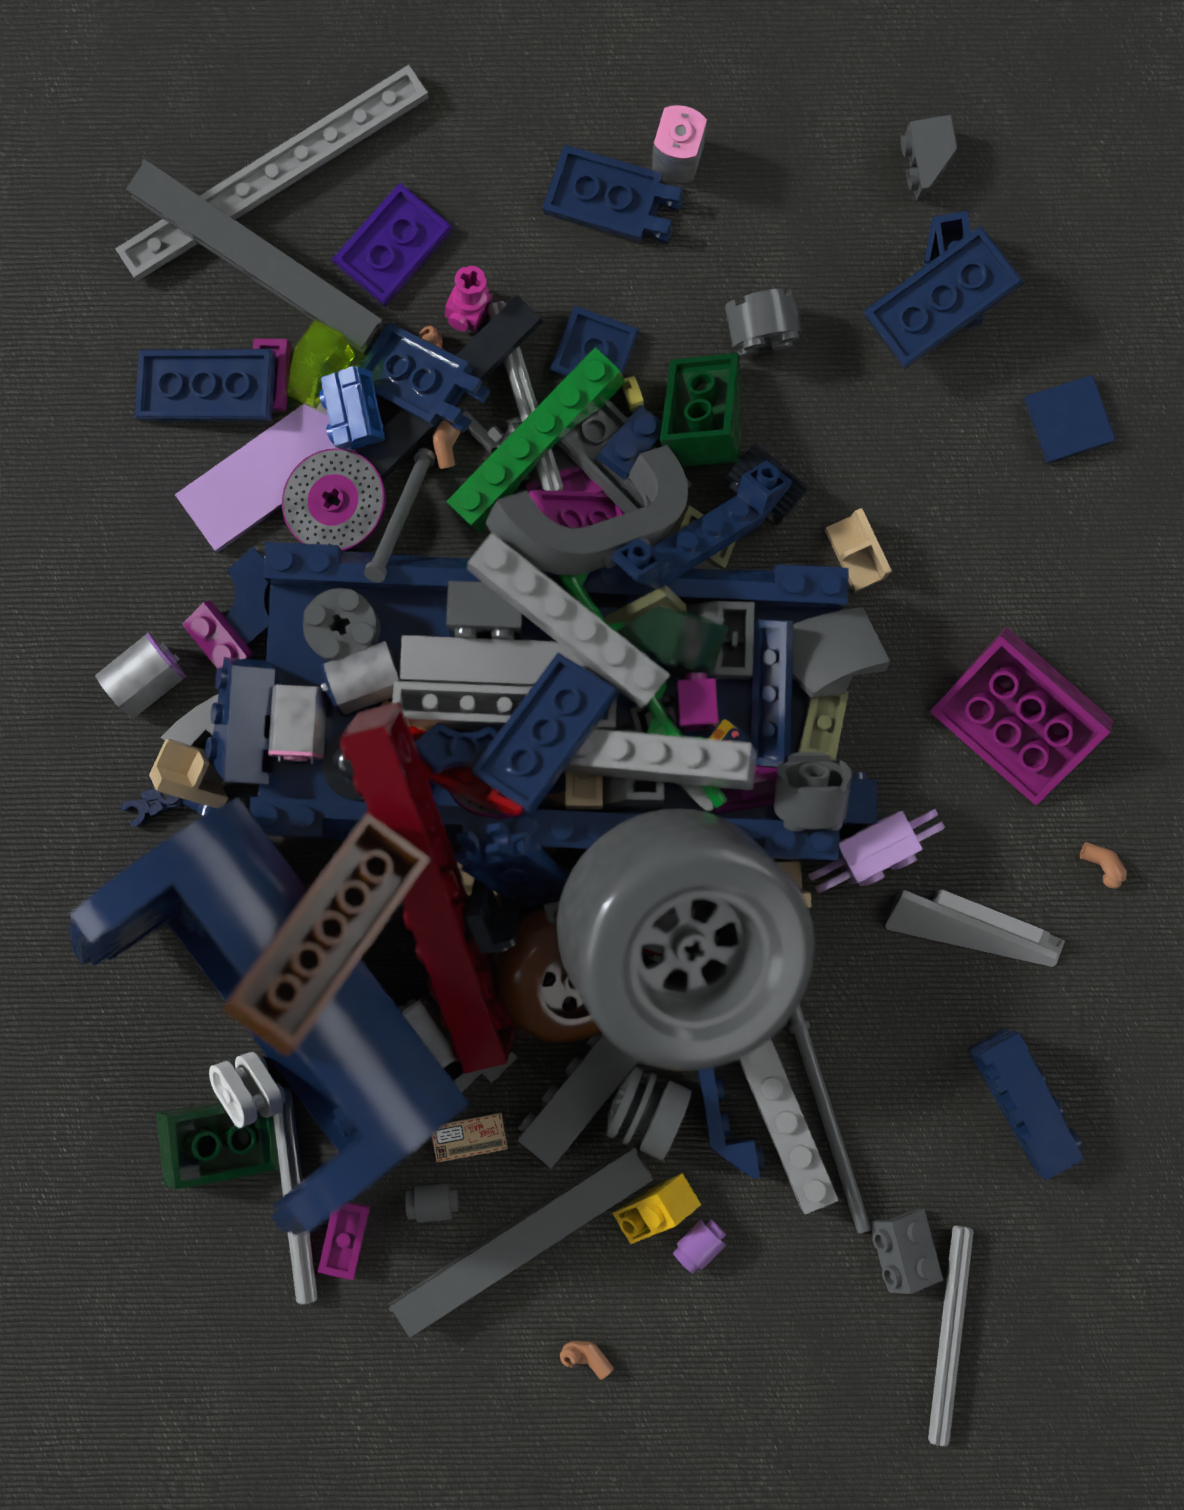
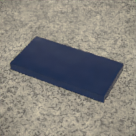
M979 226L864 310L863 315L903 369L906 370L1022 286L1023 280L982 226Z
M273 349L139 350L134 418L138 421H272L276 352Z
M558 652L470 772L473 776L530 814H533L620 693L607 682Z

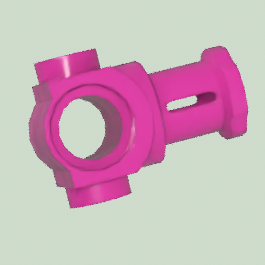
M475 266L462 267L455 275L454 281L456 285L446 303L445 317L448 318L449 324L458 331L465 332L467 329L476 332L487 316L488 306L492 304L493 295L489 293V289L486 286L487 280L480 268Z

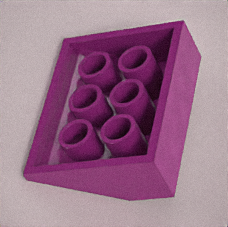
M1008 627L990 643L930 710L931 714L1035 806L1111 732L1114 722Z

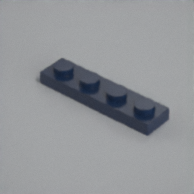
M754 619L751 744L757 753L755 765L777 767L781 760L782 764L788 762L790 755L793 620Z

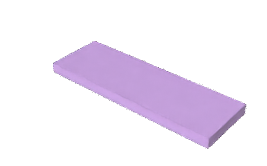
M319 393L175 494L217 553L282 508L285 484L292 471L300 462L316 452L336 448L327 435V425L330 422L327 410L321 404ZM362 448L353 450V452L358 453Z

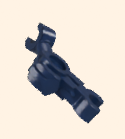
M155 787L141 793L143 799L139 801L128 800L120 807L122 811L126 812L134 807L138 809V817L130 822L132 827L144 825L148 820L149 814L152 817H156L172 807L186 806L203 816L217 809L158 792Z

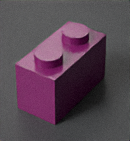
M706 673L685 674L684 679L678 681L675 687L678 728L680 731L714 730L718 724L715 678L706 679Z

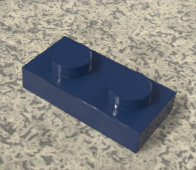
M640 405L600 451L597 459L625 480L639 455L650 451L660 439L662 422Z

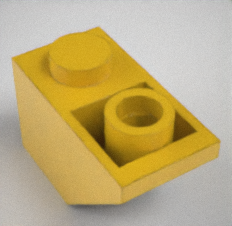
M682 1173L657 1184L618 1208L612 1214L630 1244H633L677 1226L695 1211L701 1203Z

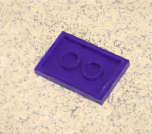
M399 183L331 260L335 266L386 307L449 236L453 228L417 196Z

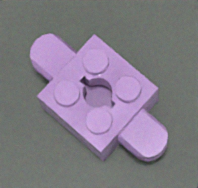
M932 809L909 822L903 811L895 812L878 820L876 824L869 825L840 840L839 860L832 861L808 874L812 881L838 867L842 870L840 874L815 886L817 893L826 891L847 880L848 884L859 883L860 887L868 886L885 877L882 870L888 867L892 870H898L915 862L917 859L914 854L923 850L919 842L945 828L941 821L917 834L912 830L938 816L936 809Z

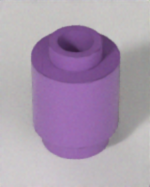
M700 1219L677 1242L678 1248L673 1254L689 1272L694 1274L698 1269L703 1270L726 1246L722 1240L726 1233L712 1219L707 1223Z

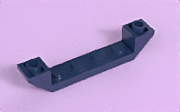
M766 460L742 475L737 496L652 548L639 537L612 553L611 559L636 581L655 589H660L759 527L790 488L792 480Z
M713 1068L697 1070L710 1147L751 1178H760L759 1168L765 1167L762 1146H755L752 1137L725 1141L724 1136L730 1135V1126L727 1114L720 1113L718 1100L725 1099L722 1079L715 1078Z

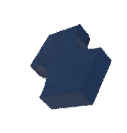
M254 547L227 569L234 582L235 599L230 612L225 618L248 647L268 630L269 621L266 599L270 584L263 578L264 558Z
M438 722L414 743L420 759L437 775L453 767L473 769L499 732L492 725H489L477 732L463 733L451 730L441 722Z

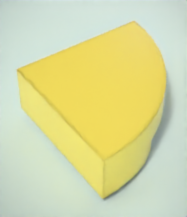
M635 376L624 379L626 383L622 388L629 410L634 413L640 405L644 408V400Z

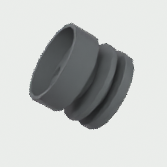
M635 1065L630 1074L620 1083L608 1111L605 1136L614 1139L620 1126L623 1125L626 1127L622 1138L623 1144L627 1145L635 1133L639 1132L643 1134L640 1151L663 1160L682 1122L692 1090L669 1080L659 1094L654 1091L657 1075L651 1072L644 1086H641L639 1081L643 1068Z

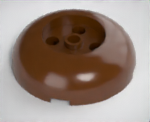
M541 907L520 921L516 945L498 954L497 960L499 962L497 978L495 980L497 997L509 1018L527 1034L555 1043L580 1041L601 1032V1029L589 1013L563 965L557 938L558 913L554 914L556 923L550 924L547 921L544 908ZM551 972L553 981L547 985L542 984L545 973ZM571 996L569 1004L562 1007L563 1000Z

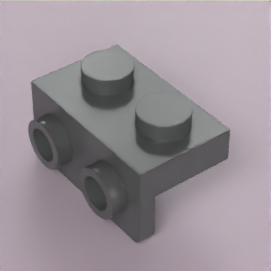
M914 1209L889 1220L870 1222L873 1243L878 1252L882 1267V1277L888 1292L912 1294L943 1281L925 1209Z

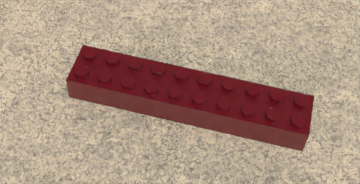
M396 702L360 712L342 735L340 745L345 760L351 761L355 772L353 776L354 786L358 795L363 796L368 808L366 813L430 858L401 900L405 909L403 917L406 928L409 932L413 931L417 941L416 955L421 965L425 964L429 974V991L432 997H437L441 1007L439 1012L441 1024L445 1030L449 1029L451 1034L453 1056L457 1062H461L465 1074L507 1064L516 1034V1027L503 1010L497 997L495 988L497 974L490 954H480L473 935L469 936L465 930L463 915L467 914L468 892L458 864L455 862L454 852L401 703Z

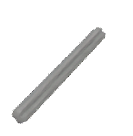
M499 301L488 306L490 320L506 306L505 302ZM518 346L503 362L523 422L538 407L520 346ZM550 449L536 464V469L543 490L563 491L559 471L552 449Z
M282 1087L286 1100L282 1111L273 1115L283 1197L303 1181L293 1096L290 1087ZM289 1232L288 1239L296 1301L299 1304L313 1303L317 1301L318 1297L310 1233L293 1235Z
M961 1225L954 1226L952 1229L928 1435L930 1443L937 1446H948L950 1440L974 1233L970 1227Z

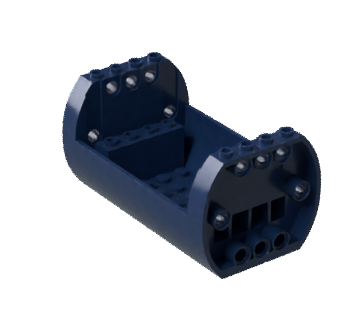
M237 798L206 814L155 847L77 907L70 914L71 927L68 928L71 933L69 935L72 945L71 950L83 965L89 962L92 967H96L108 958L111 961L167 924L227 1003L309 891ZM360 958L299 1045L288 1057L246 1028L338 1151L336 1155L273 1204L276 1213L271 1217L284 1234L291 1232L293 1235L309 1232L382 1176L469 1104Z

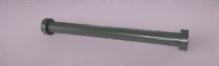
M420 448L416 451L414 456L415 465L373 561L369 562L365 567L364 575L372 582H383L387 575L386 565L427 470L436 461V455L430 449Z

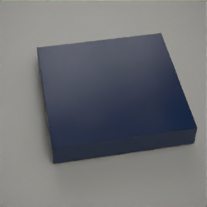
M574 305L552 362L550 373L566 378L596 347L623 375L637 340L639 329Z
M1093 375L1049 388L1024 398L1046 464L1111 444L1115 441Z

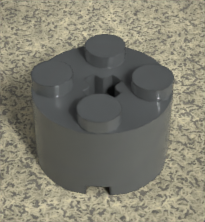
M783 288L759 291L745 295V303L736 306L734 299L724 306L732 346L734 350H738L740 357L758 354V348L772 346V351L788 349L793 346L792 341L798 340L802 334L795 295L792 289L786 295Z
M338 588L325 591L313 599L304 610L303 631L306 641L313 651L327 662L336 661L361 652L378 643L381 632L379 618L369 602L351 589ZM340 621L349 624L346 626L347 633L344 635L334 631L338 628Z
M819 752L794 753L789 755L788 762L782 764L781 760L777 766L774 810L784 820L783 825L785 828L791 831H801L805 828H824L835 831L842 827V822L847 816L852 776L851 770L846 763L840 760L839 765L829 761L830 755Z

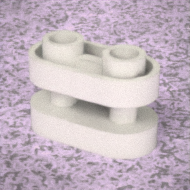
M255 1052L238 1056L235 1060L236 1069L228 1061L210 1067L209 1076L212 1088L237 1127L242 1128L256 1122L257 1110L265 1118L282 1111L286 1100L285 1092L279 1083H275L269 1074L264 1058L258 1057Z

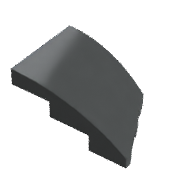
M863 607L831 612L793 624L792 679L797 681L799 687L812 698L845 694L853 675L883 672L887 670L890 664V660Z

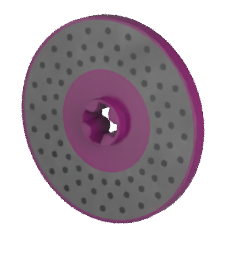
M339 448L316 452L300 462L290 474L282 496V510L285 522L291 533L301 543L339 545L343 552L360 546L374 534L382 521L386 507L385 486L377 469L362 455ZM330 495L332 497L337 496L341 501L338 506H330V503L327 501Z

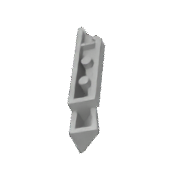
M898 890L885 923V928L890 931L1050 967L1057 964L1065 940L1050 935L1049 932L945 890H936L932 901L905 890Z

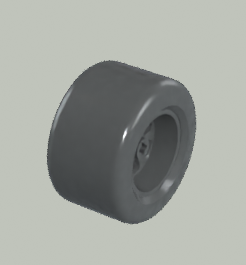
M663 809L635 816L620 823L596 840L583 854L566 882L559 903L557 916L559 952L565 970L589 1013L601 1031L617 1047L632 1057L656 1067L685 1071L703 1070L733 1062L753 1052L772 1038L794 1013L804 995L812 973L815 950L814 929L808 907L799 888L791 877L746 832L735 824L710 813L690 809ZM703 898L715 902V908L707 919L700 921L691 918V904L694 899ZM673 907L677 921L668 930H661L652 925L664 912ZM725 925L718 944H715L714 932ZM645 944L662 945L664 957L652 966H643L641 947ZM675 968L685 970L680 973L668 975L671 972V970Z

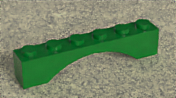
M595 347L446 502L480 534L487 527L485 522L496 501L512 496L533 467L563 436L589 415L599 410L626 383L621 371Z

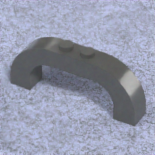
M666 445L641 453L628 474L629 479L643 498L644 508L589 527L568 528L547 518L540 511L529 493L524 491L497 500L485 523L496 537L536 569L560 575L584 574L604 566L609 569L618 565L611 559L612 553L639 537L651 548L663 541L686 506L688 485L681 464L669 446Z

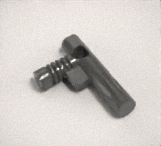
M464 411L462 414L472 421L467 431L491 455L520 426L514 422L505 433L496 426L487 431L468 411Z

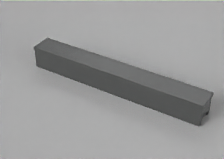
M143 159L141 162L142 166L126 188L132 194L131 198L360 353H365L379 330L381 331L384 327L381 318Z
M635 1144L629 1146L392 1300L388 1308L395 1314L408 1337L411 1338L653 1180L652 1174L638 1154Z

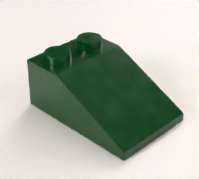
M739 353L670 359L660 436L662 447L668 445L682 467L739 462L742 434Z
M222 1103L156 1112L163 1183L174 1190L280 1169L273 1116L265 1118L257 1110L256 1122L239 1128L233 1123Z

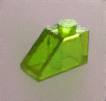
M316 319L294 349L287 386V394L290 397L316 410L321 403L319 393L323 390L321 377L332 373H339V371L346 369L355 357L353 350L341 332Z

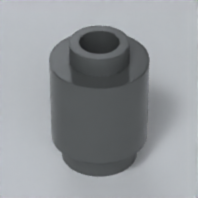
M450 1183L415 1186L414 1190L406 1191L405 1201L408 1220L416 1219L417 1223L452 1220L453 1212H459L458 1191L451 1190Z

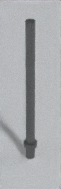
M798 1004L794 1013L789 1018L791 1025L788 1028L790 1034L794 1033L857 1233H864L871 1230L870 1223L808 1032L811 1026L809 1020L804 1019L800 1004Z

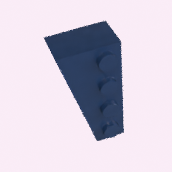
M1003 1028L967 1048L1039 1177L1048 1180L1084 1159L1079 1151L1083 1147L1079 1137L1072 1128L1068 1129L1062 1117L1065 1114L1061 1105L1054 1096H1051L1045 1084L1047 1083L1046 1079L1032 1059L1028 1047L1019 1032Z

